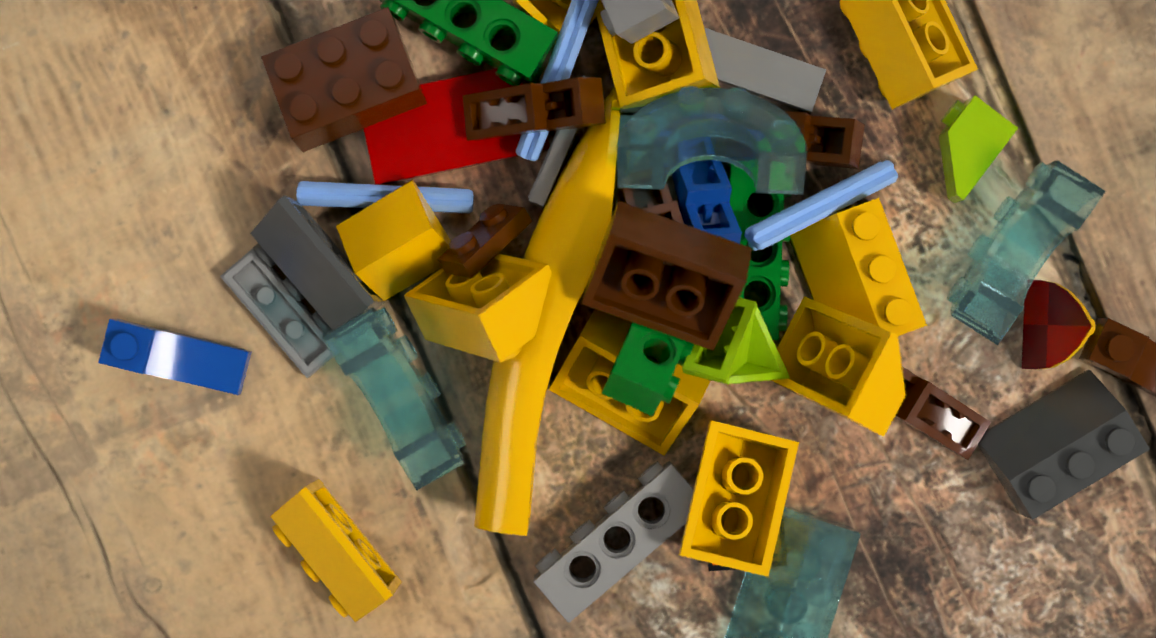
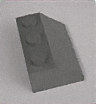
M286 195L281 197L250 233L258 242L253 247L258 256L270 268L275 264L278 265L287 276L282 281L284 286L299 302L306 298L316 310L311 317L328 336L335 332L338 337H345L385 303L354 274L348 258L297 200Z
M1086 370L986 430L978 443V446L1019 514L1032 520L1150 450L1127 410L1091 370Z

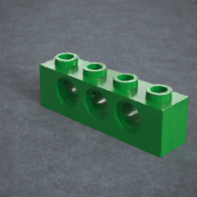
M380 0L382 3L380 8L389 7L395 19L403 21L407 17L420 25L418 30L437 43H442L446 39L458 46L457 53L469 62L480 66L481 62L484 61L496 68L495 74L511 86H518L521 83H536L549 62L558 38L556 30L503 0H436L429 6H420L416 4V0ZM468 12L477 16L475 23L469 28H458L454 25L455 19L462 13ZM507 34L516 39L515 44L508 50L499 51L492 47L493 41L500 35Z
M731 157L728 160L727 177L732 187L730 205L742 232L741 245L746 246L748 242L744 234L748 227L784 210V197H791L793 172L792 170H785L786 159ZM762 193L767 196L771 205L767 216L757 217L749 211L747 201L751 194ZM790 236L768 246L769 253L763 262H754L750 259L747 281L739 298L744 299L745 287L752 281L759 282L766 288L767 299L758 309L773 340H779V331H786L788 308L787 305L780 304L781 286L787 287L789 283V260H782V242H789Z
M632 322L602 390V394L653 416L661 401L667 404L670 403L680 381V378L673 376L676 365H684L686 357L691 354L694 344ZM645 355L654 357L659 363L651 362Z

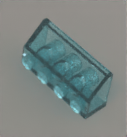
M785 506L769 577L745 572L725 638H828L861 533L853 527Z

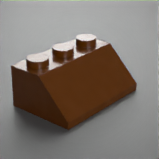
M618 201L604 235L581 304L714 351L746 284L752 248Z

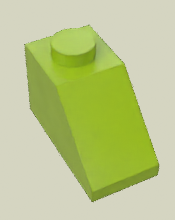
M976 95L967 99L964 103L957 100L941 120V122L947 125L939 135L947 198L953 203L963 201L1018 129L1017 126Z

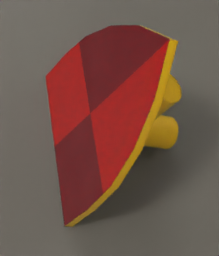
M1025 280L1021 369L1041 370L1054 368L1068 361L1084 346L1089 336L1095 331V322L1090 317L1086 307L1070 290L1058 283L1045 280Z

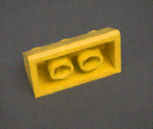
M598 0L595 12L620 108L628 109L677 103L720 88L697 0H672L679 19L633 44L618 35L613 36L610 34L600 13L605 7L602 0Z
M840 0L839 2L843 14L849 19L859 40L862 54L868 59L878 79L879 90L888 100L892 110L978 70L945 0Z
M880 198L828 216L790 236L813 300L883 328L897 336L927 326Z
M498 253L473 278L447 274L441 268L407 292L404 297L425 340L501 363L518 355L521 347L535 337L552 272L548 264Z
M804 296L777 347L790 378L771 381L884 437L906 396L898 336Z
M594 309L549 390L665 456L699 406L711 380L685 374L682 370L683 366L677 364L673 376L680 378L677 389L670 403L667 404L661 401L653 416L602 394V390L632 322ZM645 355L651 362L659 363L654 357Z
M710 420L678 555L769 577L799 442Z
M320 479L305 486L270 516L276 523L272 527L276 536L286 547L289 548L293 545L304 558L300 562L302 568L314 582L317 583L322 580L332 593L328 597L329 601L342 617L345 618L350 615L354 622H357L392 597L402 583Z

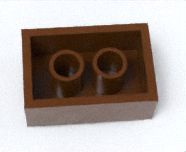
M389 7L261 56L290 137L302 152L427 104L401 33Z

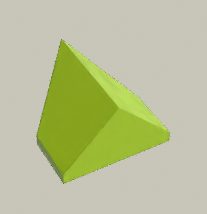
M738 298L714 351L694 344L691 354L687 355L682 367L685 374L724 384L790 378L758 309L757 302Z

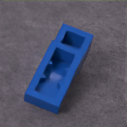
M709 130L665 133L663 147L671 169L683 223L740 244L742 232L730 205L732 187Z
M109 319L98 363L139 374L162 377L234 395H241L252 352L169 330H160L121 319Z

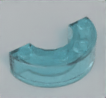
M683 87L678 92L668 94L648 103L638 110L625 124L617 144L618 188L664 189L668 177L679 167L694 161L717 160L731 163L743 169L754 181L757 193L803 195L807 148L800 128L787 113L771 102L750 94L746 89Z
M1058 160L1048 165L1040 162L1028 177L1025 184L1026 187L1015 200L1008 196L1001 203L993 219L998 221L989 236L981 234L974 242L968 253V256L973 261L964 277H960L946 298V300L952 303L950 312L952 317L997 346L1024 309V300L1027 292L1043 264L1069 234L1080 229L1106 192Z
M371 307L322 335V338L345 376H350L365 395L387 434L394 455L415 489L419 490L464 464L460 448L466 446V442L454 422L447 424L435 401V398L440 396L441 393L428 372L421 375L413 361L419 357L406 335L400 338L396 336L395 332L398 330L384 307L378 311Z

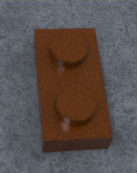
M505 204L492 205L481 213L480 220L472 228L455 237L450 242L449 249L437 260L445 273L473 278L517 237L532 220L524 207Z

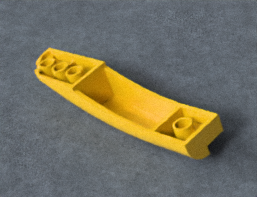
M615 88L611 90L604 101L606 124L589 126L583 133L557 179L523 257L526 260L548 264L552 273L535 337L523 345L520 353L514 358L502 361L501 363L493 361L484 415L474 526L481 530L527 536L537 437L546 391L558 350L574 310L589 282L604 235L612 217L620 125V106Z

